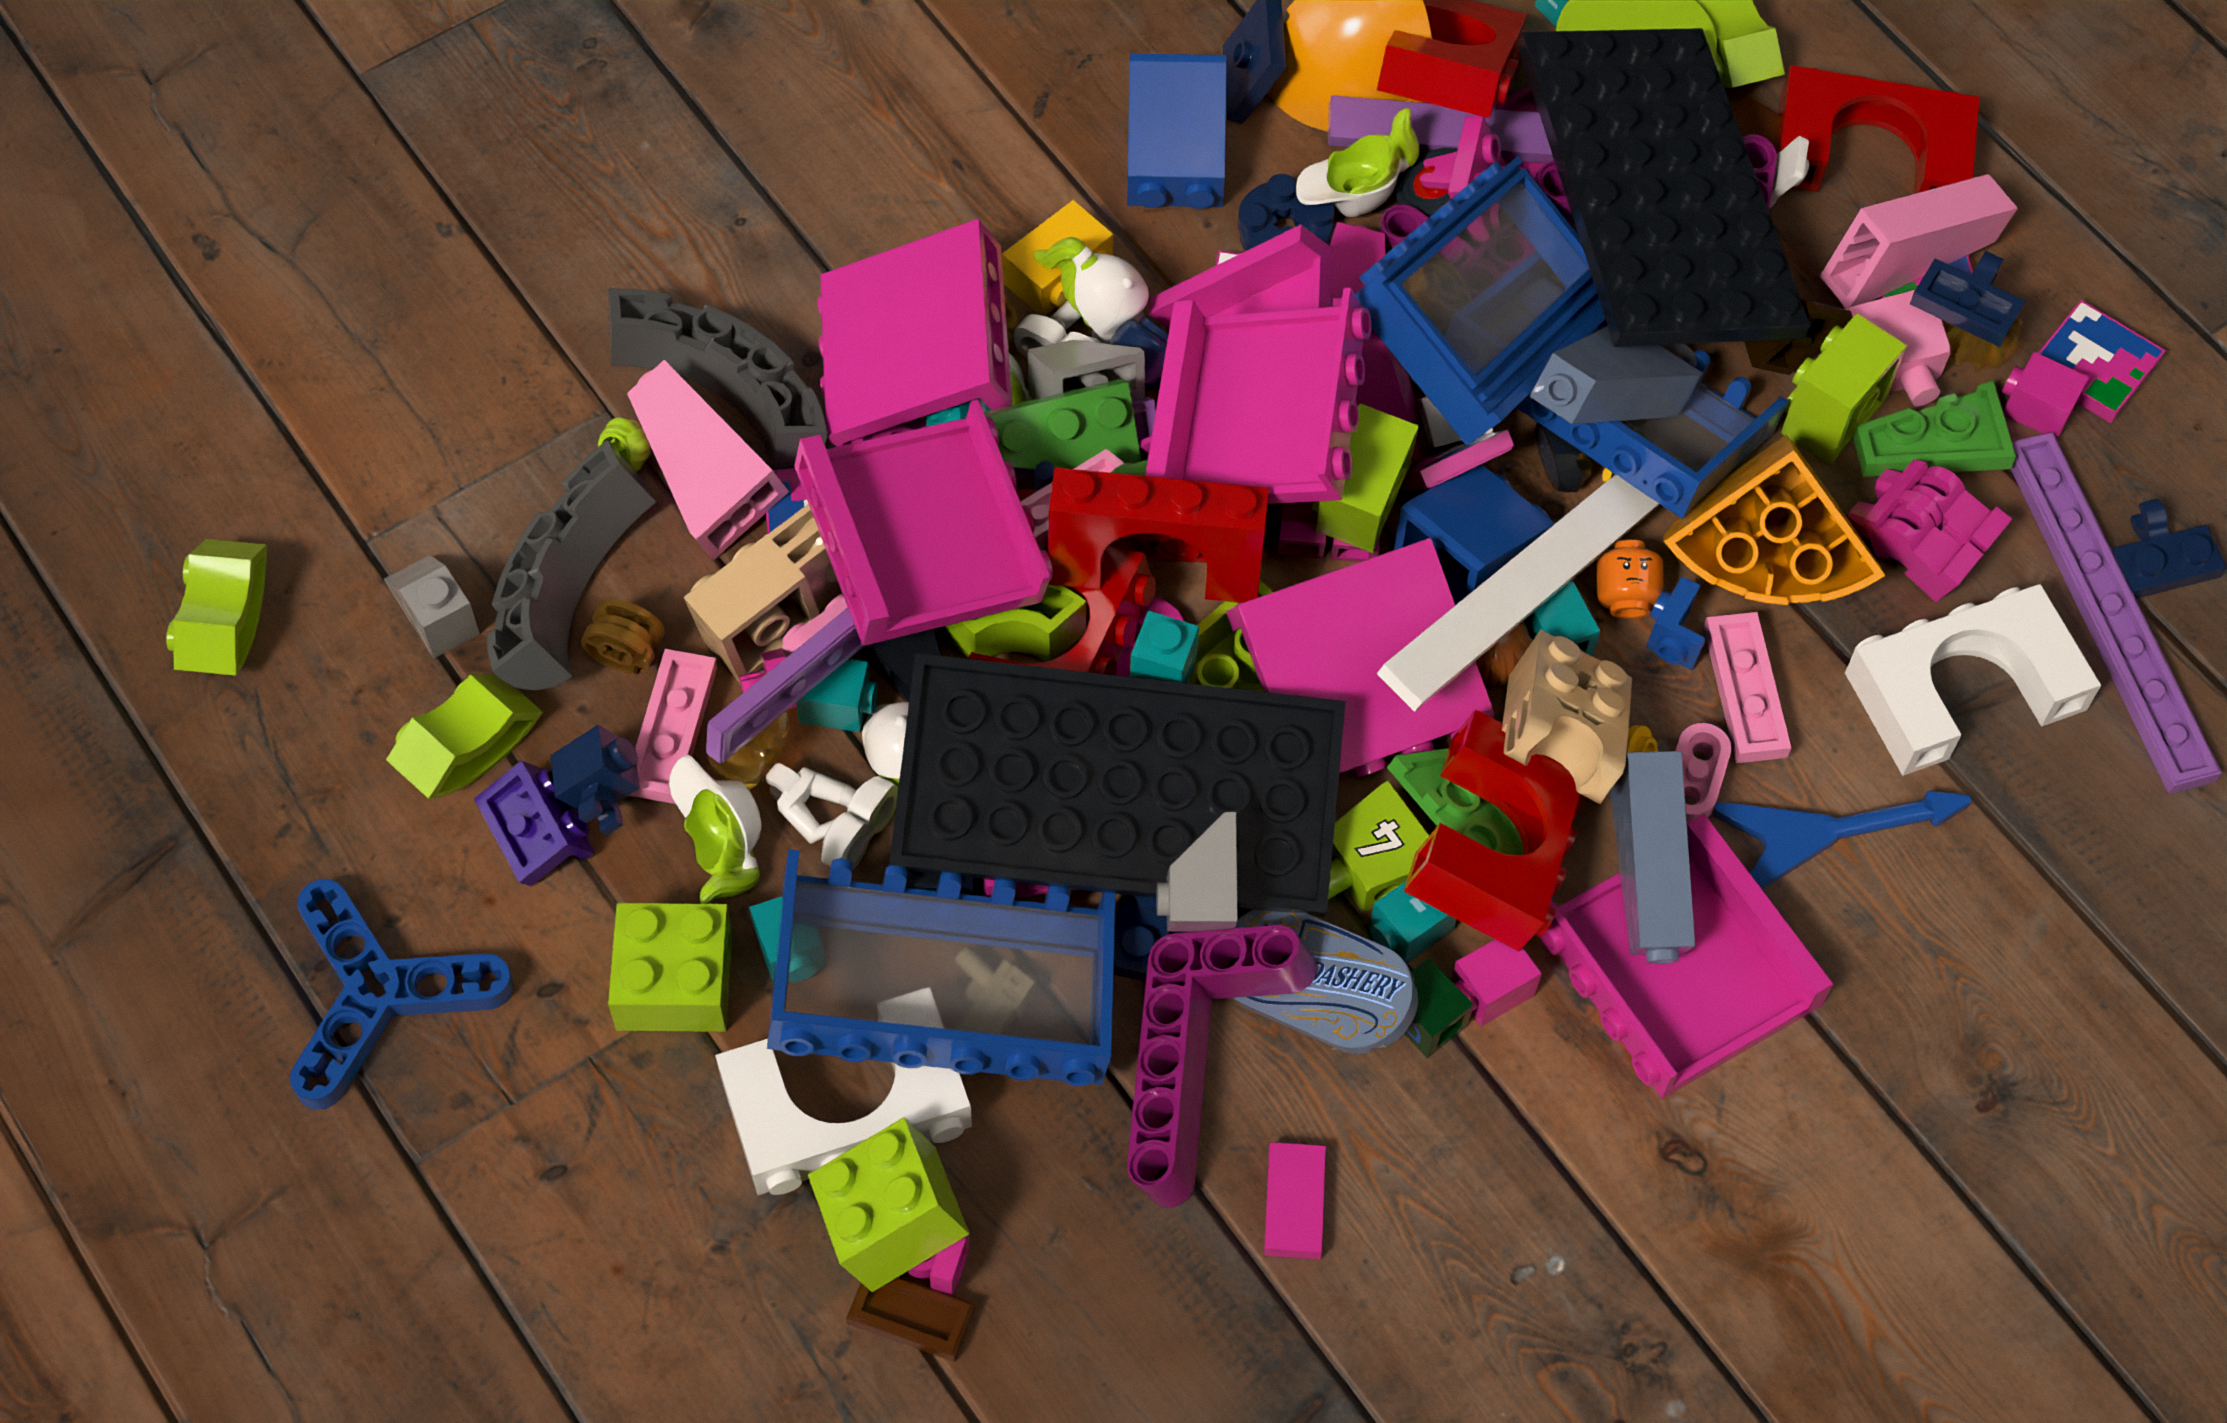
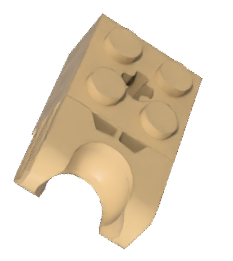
M808 503L756 543H749L743 546L735 554L733 560L718 572L706 575L698 580L692 587L691 592L683 598L704 643L741 684L740 675L756 672L763 668L760 653L781 649L783 646L782 640L792 627L799 623H808L818 616L819 612L834 598L843 593Z
M1540 629L1509 675L1502 731L1506 732L1504 754L1526 766L1531 759V755L1535 754L1545 755L1556 760L1570 772L1574 778L1578 793L1601 804L1623 774L1626 764L1632 677L1627 675L1617 664L1607 660L1600 661L1581 651L1568 638L1562 636L1554 637Z

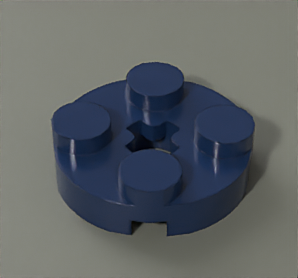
M1287 174L1274 175L1269 179L1268 183L1261 184L1252 189L1240 204L1238 230L1241 245L1247 251L1292 229L1288 225L1282 229L1276 227L1277 220L1282 218L1293 220L1296 227L1299 225L1304 226L1326 244L1330 245L1334 218L1333 204H1302L1296 194L1297 181Z

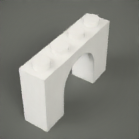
M2041 584L2024 590H2020L2018 587L2007 589L1997 595L1992 601L1977 606L1973 603L1961 605L1947 616L1931 622L1928 619L1917 620L1906 626L1902 632L1885 638L1882 635L1871 636L1855 647L1845 671L1848 680L1902 776L1949 760L1961 737L1960 731L1939 697L1931 678L1930 667L1942 659L1957 655H1970L1987 659L2000 666L2012 677L2041 727L2087 711L2101 687L2100 682Z
M929 988L876 1005L878 1022L943 1029ZM768 1039L715 1055L720 1077L757 1195L770 1192L772 1195H781L797 1189L801 1186L802 1181L809 1179L808 1174L903 1117L928 1140H932L934 1143L951 1141L959 1137L964 1132V1129L972 1127L971 1106L960 1074L952 1069L929 1066L904 1068L892 1063L895 1072L892 1089L885 1101L875 1111L856 1121L827 1123L806 1115L792 1102L785 1089L772 1049H767Z

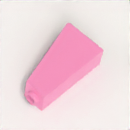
M1989 174L1861 208L1820 277L1845 308L1873 301L1923 277L1935 258L1950 264L1996 242L2018 208Z
M665 360L653 370L645 373L639 379L637 385L627 393L690 534L713 560L789 492L774 471Z

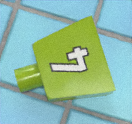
M1389 781L1381 784L1335 822L1328 900L1347 890L1361 910L1369 911L1373 909L1376 901L1407 881L1415 853L1429 835Z

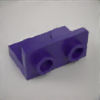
M521 760L474 798L519 883L531 887L570 855L587 860L595 853L586 837L589 834L587 824L579 819V814L572 810L568 804L555 797L553 774L550 768L542 769Z

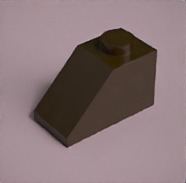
M1801 298L1811 325L1805 338L1744 341L1752 367L1790 375L1808 357H1811L1821 348L1824 340L1835 326L1838 325L1844 328L1853 318L1851 311Z

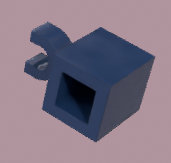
M598 724L550 756L555 797L578 810L579 819L585 823L598 817L600 832L609 835L623 826L622 814L617 802L640 788L637 771L638 756L634 746L627 739L616 736Z

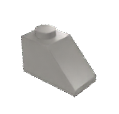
M1069 340L1027 350L1029 396L1033 400L1118 379L1128 381L1131 401L1145 398V356L1141 348Z
M431 555L384 578L387 587L434 659L480 635L470 602L446 565Z
M1224 812L1169 867L1166 877L1167 882H1157V916H1167V931L1195 932L1235 928L1237 924L1236 812Z

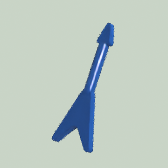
M1927 791L1923 800L1838 818L1823 814L1717 802L1712 814L1716 818L1762 842L1764 852L1750 875L1763 890L1834 845L1838 839L1930 820L1933 826L1937 827L1967 809L1972 799L1968 795Z

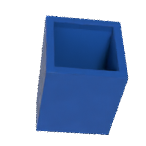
M1130 53L1127 206H1144L1147 208L1173 206L1196 209L1223 207L1226 55Z
M1480 464L1406 502L1400 509L1394 550L1431 538L1456 606L1555 523L1550 520V517L1543 508L1534 503L1530 504L1515 492L1506 478L1498 473H1492Z

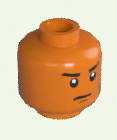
M1618 541L1614 544L1613 550L1605 552L1597 559L1598 602L1603 607L1610 609V615L1613 617L1636 619L1649 616L1651 609L1664 590L1663 559L1655 551L1645 549L1643 541Z

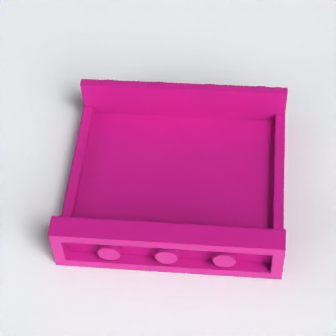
M979 218L820 274L821 296L817 299V306L822 317V336L819 337V348L824 362V376L820 379V387L825 398L824 419L828 432L827 441L830 445H835L836 447L848 445L852 440L977 398H981L991 410L1012 405L1001 245Z
M1299 225L1149 298L1148 315L1167 328H1170L1174 301L1194 300L1204 317L1331 307L1333 248L1304 226ZM1152 435L1140 440L1139 447L1148 453Z
M1343 288L1341 306L1209 317H1204L1194 300L1174 301L1145 476L1268 487L1267 504L1342 500L1345 479H1349L1352 474V456L1349 450L1351 432L1357 430L1359 423L1358 407L1355 402L1357 387L1362 385L1365 379V364L1362 357L1364 339H1368L1371 334L1370 313L1366 307H1362L1352 288Z
M979 399L971 401L967 417L964 419L826 449L821 435L800 439L794 467L862 646L1042 602L1049 580L1053 577L1051 560L1046 550H1040L1033 535L1035 527L1032 513L1027 505H1021L1016 493L1017 483L1013 466L1009 461H1003L998 448L999 437L995 422L991 417L986 418Z
M1431 538L1241 603L1226 611L1232 631L1242 630L1263 692L1346 701L1339 773L1354 768L1358 778L1386 768L1387 764L1384 757L1400 751L1404 755L1435 750L1432 740L1450 734L1452 739L1475 709L1491 718L1496 717L1476 661L1415 712L1377 675L1378 671L1388 660L1455 606Z
M1705 814L1687 823L1695 947L1685 954H1679V962L1648 964L1646 955L1630 956L1620 873L1559 907L1551 900L1550 906L1555 908V915L1548 930L1540 937L1545 948L1553 955L1558 954L1568 967L1570 981L1578 994L1583 998L1589 997L1600 1012L1601 1024L1608 1036L1615 1042L1621 1041L1632 1057L1633 1069L1638 1078L1646 1086L1652 1085L1662 1099L1820 1008L1833 986L1831 980Z

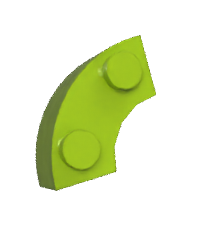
M1696 0L1710 17L1716 32L1717 51L1714 62L1723 86L1733 88L1785 75L1776 28L1768 26L1764 22L1753 0Z
M205 539L187 555L183 565V581L186 585L185 595L178 613L169 623L166 637L167 648L169 651H173L174 670L234 676L241 670L252 647L262 608L267 563L266 544Z
M1048 584L1040 603L939 627L940 634L967 658L971 652L987 656L1018 652L1034 655L1046 662L1058 658L1085 634L1086 601L1063 586Z
M470 674L467 679L459 684L454 694L442 705L427 714L412 717L409 722L403 725L396 735V744L386 761L428 799L446 796L473 783L503 760L528 734L543 711L517 688L503 681L495 674Z

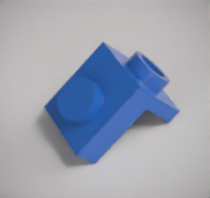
M1682 576L1672 593L1663 590L1650 614V617L1656 621L1646 648L1656 652L1667 663L1680 664L1691 670L1699 658L1705 638L1682 625L1691 612L1701 585Z

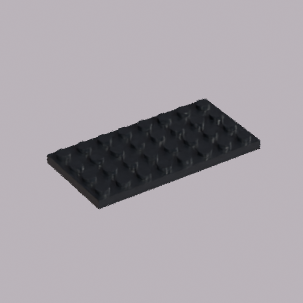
M1703 29L1522 32L1517 47L1614 346L1804 339L1811 325Z
M915 653L889 866L905 867L907 871L932 874L955 873L968 878L1009 880L1023 884L1156 898L1157 882H1167L1166 877L1169 867L1224 812H1236L1237 907L1275 912L1306 913L1311 916L1325 917L1328 906L1346 701Z

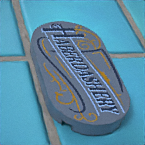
M1254 909L1237 920L1235 928L1282 925L1291 928L1309 949L1317 962L1315 979L1304 990L1292 994L1233 998L1244 1008L1350 1054L1373 1052L1371 1049L1378 1048L1383 1044L1387 1047L1398 1040L1411 1025L1418 1007L1417 988L1409 967L1391 949L1306 913ZM1291 954L1282 958L1278 965L1287 961ZM1238 959L1232 961L1227 968L1233 966L1238 961Z

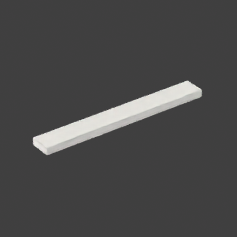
M1615 474L1388 660L1378 671L1377 675L1414 712L1417 711L1649 516L1660 504Z

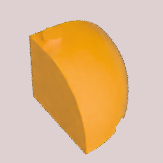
M1295 0L1287 8L1290 17L1283 24L1287 68L1267 94L1289 116L1305 125L1328 132V104L1331 95L1426 103L1377 91L1386 44L1394 30L1432 39L1423 0Z
M1787 434L1719 482L1688 511L1685 518L1681 519L1679 517L1668 528L1663 538L1665 544L1676 557L1707 582L1742 595L1746 599L1764 603L1789 605L1788 603L1829 601L1861 590L1885 576L1867 545Z

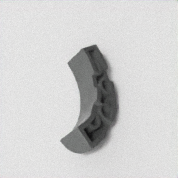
M608 289L611 366H633L654 369L665 360L681 377L698 383L720 395L745 416L757 431L769 455L772 470L795 468L799 442L802 438L821 435L825 445L828 432L815 392L811 387L807 389L802 379L794 371V363L791 358L758 330L738 318L709 305H704L703 309L700 310L685 304L672 302V296L667 293L639 289Z
M608 439L588 455L563 480L562 486L566 492L558 499L550 511L544 513L537 512L508 558L498 581L492 600V606L498 613L495 629L487 633L488 657L493 673L515 688L534 691L551 688L573 677L569 666L568 638L575 609L583 590L613 544L628 527L656 503V500L640 476Z

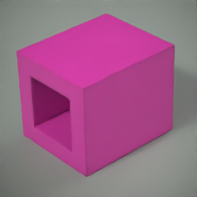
M2034 352L2025 369L2015 366L2002 390V393L2010 396L2003 414L2042 434L2053 432L2056 439H2058L2089 377Z
M1494 939L1456 961L1451 981L1474 1004L1471 1014L1479 1025L1483 1026L1535 996L1542 973L1524 948L1518 952Z

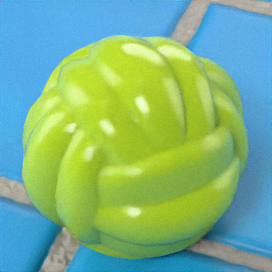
M623 417L614 418L608 422L600 434L598 447L608 439L636 472L643 467L644 462L651 455L650 443L642 426L636 420Z

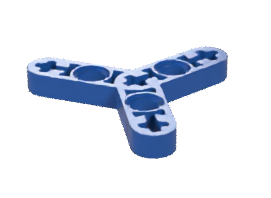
M319 879L310 882L299 894L297 906L305 925L344 985V988L293 1066L290 1074V1084L299 1101L307 1108L320 1110L333 1106L344 1095L393 1016L480 1011L499 1008L508 1001L514 988L508 965L502 958L493 954L389 960L348 894L338 882L330 879ZM325 898L328 903L332 904V908L340 921L332 927L323 912L317 908L316 903L321 899ZM357 936L365 941V947L357 957L343 959L336 955L338 944L347 937ZM369 968L381 986L384 985L386 993L381 997L376 998L372 992L370 993L367 983L361 974ZM458 973H462L465 983H461L464 990L462 994H458L459 987L455 976ZM494 973L496 981L491 983L490 990L481 991L478 983L483 981L484 974ZM440 974L447 979L445 989L437 996L424 997L417 992L419 982L427 975ZM346 1023H355L362 1027L361 1038L355 1044L341 1047L333 1043L334 1032L340 1026ZM324 1051L334 1058L329 1064L323 1054ZM325 1071L330 1083L326 1087L317 1085L311 1091L306 1080L310 1076L319 1078Z

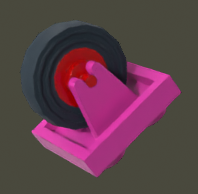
M1478 115L1465 116L1458 149L1439 148L1427 151L1418 157L1415 164L1400 174L1396 183V197L1399 205L1412 206L1429 218L1494 162L1497 161L1502 168L1506 166L1501 154L1499 138L1496 134H1492L1485 117ZM1494 203L1465 228L1475 250L1507 223V217L1497 204Z

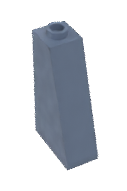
M1607 326L1552 353L1529 397L1571 424L1677 417L1680 415L1703 373L1660 345L1615 347Z
M1682 751L1626 753V764L1623 774L1610 790L1630 956L1646 955L1648 964L1676 963L1680 961L1679 954H1685L1695 947Z

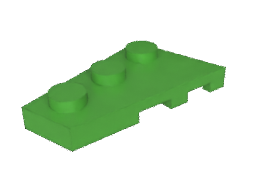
M1123 379L984 411L986 418L991 417L995 422L999 437L998 448L1003 461H1009L1015 468L1035 469L1040 462L1049 461L1056 468L1074 469L1105 449L1109 450L1124 463L1135 464L1141 462L1129 383Z
M1994 380L1978 385L1976 392L1957 397L1953 393L1938 398L1936 405L1919 411L1908 408L1857 425L1853 437L1863 477L1880 476L1885 469L1903 472L1913 459L1926 462L1928 469L1938 466L1946 468L1951 472L2012 469L2016 458Z
M1449 748L1397 755L1387 766L1388 770L1436 826L1442 823L1494 851L1508 855H1523L1522 840L1516 827L1499 808L1440 776Z

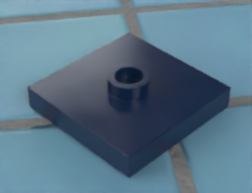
M1257 0L1222 46L1223 55H1226L1227 120L1240 124L1246 121L1287 68L1281 0Z

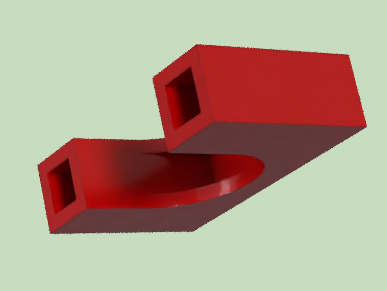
M1423 0L1432 39L1394 30L1386 44L1377 91L1490 118L1496 103L1505 104L1509 89H1512L1515 76L1519 74L1522 59L1517 45L1522 32H1531L1524 30L1528 14L1471 0Z
M1790 65L1780 96L1776 153L1778 154L1798 136L1808 139L1806 159L1809 161V169L1804 180L1798 186H1793V188L1818 192L1828 164L1831 136L1838 130L1848 126L1872 125L1894 133L1910 148L1916 164L1914 194L1972 179L1980 97L1960 94L1954 91H1942L1906 83L1900 84L1858 75L1853 76L1818 70L1816 68Z
M1055 467L1049 505L1048 555L1052 564L1053 577L1049 580L1048 584L1100 589L1105 548L1113 541L1124 536L1154 533L1183 540L1195 547L1203 555L1207 564L1206 600L1244 603L1258 598L1269 488Z
M1107 546L1104 553L1100 589L1063 586L1086 601V618L1089 620V625L1081 640L1062 656L1050 661L1033 664L1019 663L973 652L970 653L968 659L1116 675L1117 663L1124 648L1130 647L1135 638L1136 623L1144 606L1148 607L1151 604L1155 595L1156 581L1154 576L1151 575L1145 553Z
M1475 709L1451 739L1440 776L1499 808L1516 827L1522 840L1523 855H1508L1494 851L1439 823L1416 851L1404 892L1519 952L1534 935L1542 937L1552 923L1555 908L1550 906L1551 899L1559 890L1565 878L1566 868L1561 866L1562 859L1569 852L1576 838L1577 831L1571 828L1573 820L1581 811L1586 797L1576 791L1574 778L1556 760L1545 755L1535 754L1531 755V759L1526 766L1504 754L1506 732L1502 731L1503 723Z

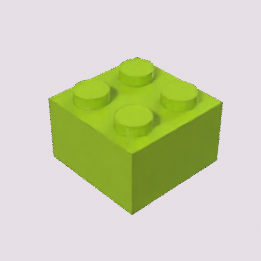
M1857 313L1844 328L1838 325L1835 326L1824 340L1820 348L1822 353L1818 358L1813 360L1808 357L1795 373L1792 383L1797 385V387L1787 399L1789 403L1784 411L1787 413L1781 434L1784 436L1787 434L1792 441L1831 465L1853 440L1856 426L1868 422L1885 403L1908 345Z
M1360 403L1358 406V428L1355 432H1351L1349 445L1352 456V474L1349 479H1345L1342 500L1315 501L1312 503L1311 511L1318 513L1315 531L1373 553L1410 467L1419 426Z
M616 904L608 1000L616 1031L726 1032L733 934L727 904Z
M905 1117L808 1174L839 1264L871 1292H874L970 1234L936 1147Z

